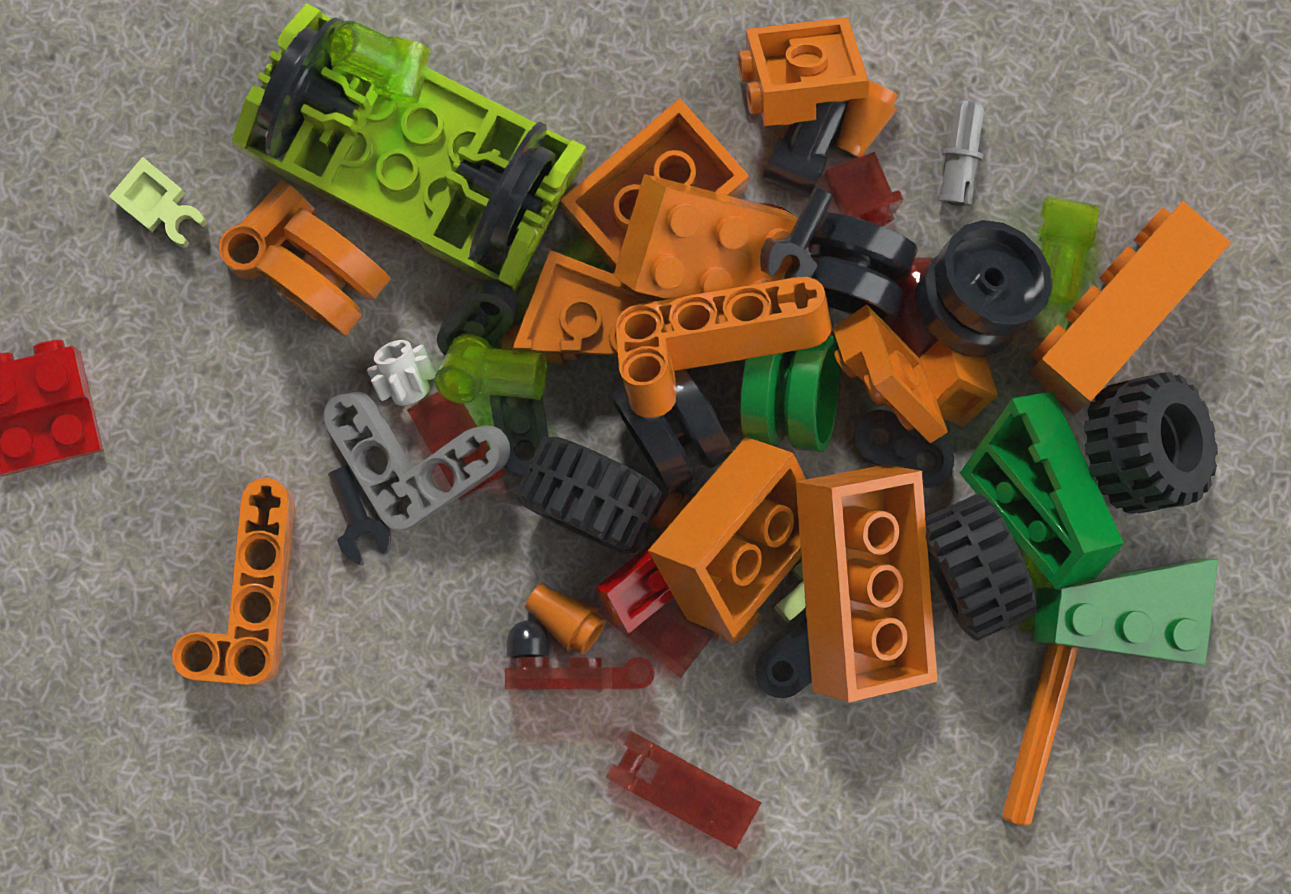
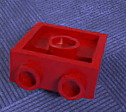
M51 340L33 346V356L14 360L13 353H0V476L2 477L104 451L81 351L74 346L65 347L64 340Z

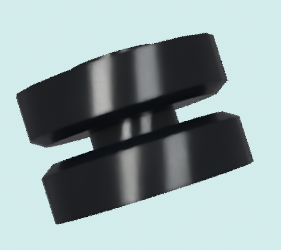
M826 212L808 245L812 260L817 263V268L811 278L816 279L822 284L828 307L852 315L865 305H868L883 321L896 319L904 293L892 279L905 277L911 273L918 251L916 244L905 236L886 227L851 216Z
M981 220L967 224L950 238L940 250V253L922 271L916 287L917 310L927 330L944 346L962 355L987 357L1002 352L1047 306L1052 291L1050 267L1040 248L1024 232L1003 222Z
M685 369L675 371L677 397L674 406L664 415L655 418L639 416L631 409L624 386L609 394L628 431L670 494L691 482L694 477L693 466L683 449L684 446L688 445L697 460L702 465L711 469L725 461L733 452L728 438L720 426L721 422L700 386L692 380Z

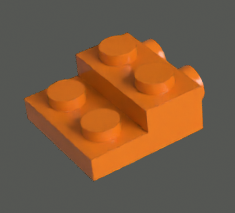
M848 17L746 29V50L738 51L739 75L741 82L752 81L747 83L750 114L761 113L764 126L790 125L796 122L816 120V103L843 102L849 99L868 97L869 79Z
M865 305L832 327L839 349L834 352L837 362L847 376L853 378L857 375L863 381L868 395L878 406L885 403L896 414L901 424L908 431L915 428L929 443L948 433L923 362L868 305Z

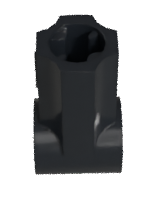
M842 102L816 103V120L790 124L784 138L779 137L762 180L809 199L828 159L825 154L843 118L846 104Z

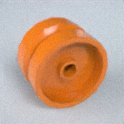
M299 208L284 227V232L287 240L305 256L301 260L282 246L270 245L255 264V268L279 288L278 292L299 310L315 321L319 319L338 334L346 337L360 320L362 314L359 306L341 291L342 288L345 286L365 300H375L391 280V277L336 230L310 212Z

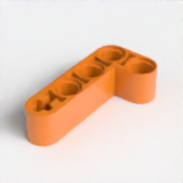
M795 277L628 307L617 318L616 338L619 371L631 409L637 415L645 418H655L671 410L677 397L675 371L808 349L820 345L827 340L832 326L824 288L816 279Z
M259 478L249 483L243 491L240 504L228 633L194 632L186 634L177 641L172 652V662L176 671L184 678L202 682L257 686L271 681L277 674L280 665L295 513L293 495L290 490L277 480ZM270 490L272 496L281 501L279 508L270 509L268 525L273 528H279L277 536L262 530L253 531L254 524L261 527L265 525V512L256 507L258 499H266ZM262 542L272 543L276 550L274 563L265 570H256L251 563L252 550ZM264 594L269 599L271 605L269 616L260 623H252L246 615L245 608L247 602L255 595ZM205 642L210 647L213 658L207 669L196 672L188 663V654L194 645ZM258 647L265 655V666L259 674L249 677L241 668V656L247 649Z

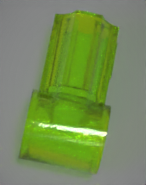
M343 21L337 31L330 35L326 52L330 54L333 66L373 83L372 90L375 93L400 102L418 103L432 50L426 45L413 40L388 37L356 21Z
M1046 196L1041 212V218H1044L1043 227L1039 226L1037 241H1041L1040 250L1050 267L1052 280L1050 302L1061 304H1076L1078 302L1086 252L1091 249L1096 233L1099 205Z
M463 334L456 337L451 343L435 374L434 383L443 397L459 404L474 401L479 393L540 400L545 391L548 371L546 356L541 355V353L494 349L486 340L479 336Z

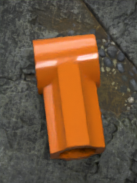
M283 179L240 225L232 226L225 231L220 239L219 251L221 258L232 273L241 279L252 280L262 276L255 268V264L270 245L282 246L284 248L289 242L286 238L284 227L299 208L313 215L317 212L297 190ZM251 241L259 245L258 254L251 262L242 264L234 261V252L243 242Z

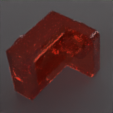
M875 152L828 168L824 174L840 214L885 226L895 219L893 214L896 213L904 201L900 190L891 191Z

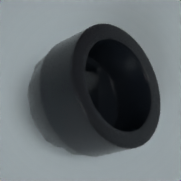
M525 620L515 624L509 631L506 641L507 658L536 659L549 657V640L546 631L539 624Z

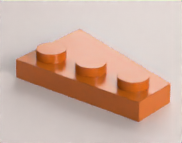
M550 250L512 351L618 356L616 321L619 315L628 307L666 300V298L636 292L613 276L614 274Z

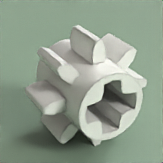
M405 340L393 341L382 346L374 355L376 366L367 369L379 399L384 401L391 396L394 403L401 406L413 404L424 398L430 389L427 380L437 376L424 345H419L412 349L410 343Z

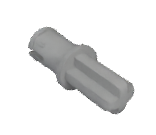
M964 100L957 101L955 104L949 148H943L942 155L946 157L939 196V202L941 203L949 201L948 204L972 206L978 161L983 160L984 155L978 152L984 108L978 102Z

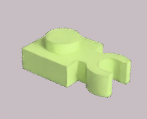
M143 157L109 196L152 233L161 222H164L167 235L175 244L183 248H187L190 243L183 235L179 234L178 228L180 223L185 219H192L202 227L207 224L204 216L196 208L188 205H177L186 193Z

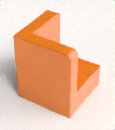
M938 340L919 358L923 362L942 417L947 421L964 428L998 396L986 357L962 355L944 346Z

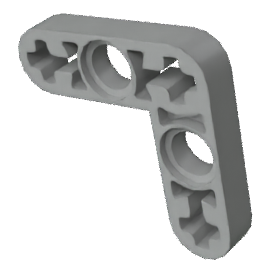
M360 391L338 394L328 401L324 410V422L333 440L382 521L393 529L404 530L423 523L502 469L510 456V444L507 436L494 426L484 425L463 432L413 467L376 404L367 394ZM354 406L358 414L353 418L354 424L347 425L344 417L349 413L348 407ZM371 431L372 437L359 441L358 444L356 443V438H361L364 436V432ZM488 441L491 449L486 453L487 458L471 462L467 465L462 458L476 452L480 448V442ZM372 446L382 448L388 458V465L383 474L373 472L368 465L367 455ZM439 463L447 465L454 475V484L449 492L439 490L434 484L433 471ZM398 476L399 482L391 484V488H383L382 483L391 481ZM408 496L412 504L407 507L406 513L401 514L398 511L397 505L401 503V497Z

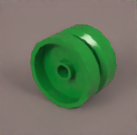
M829 335L827 340L812 348L746 359L741 389V425L744 438L748 437L776 447L787 435L791 446L796 450L823 452L828 447L837 416L841 381V367L834 354L839 349V346L834 336Z

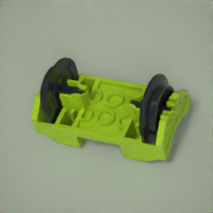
M306 3L280 34L277 40L280 48L279 53L271 51L269 55L271 63L266 65L265 74L259 73L257 79L263 85L261 87L252 86L245 98L231 139L238 152L331 203L336 199L421 243L425 252L481 280L497 281L506 285L515 294L527 273L544 233L561 204L560 200L570 190L588 159L586 146L574 140L570 141L547 129L546 124L542 122L535 123L346 26L344 20L338 17L330 18L321 13V10ZM492 248L502 253L509 251L504 264H482L479 261Z

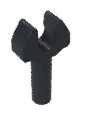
M815 187L790 234L782 239L767 238L760 254L762 272L773 276L779 269L783 258L790 255L792 263L786 271L783 280L795 277H812L817 268V263L812 260L808 245L834 198L833 195Z
M341 467L328 473L348 523L345 533L337 539L341 551L355 563L362 565L364 560L357 541L362 534L372 533L376 538V544L380 551L387 555L391 544L390 528L382 520L376 521L367 516L348 467Z

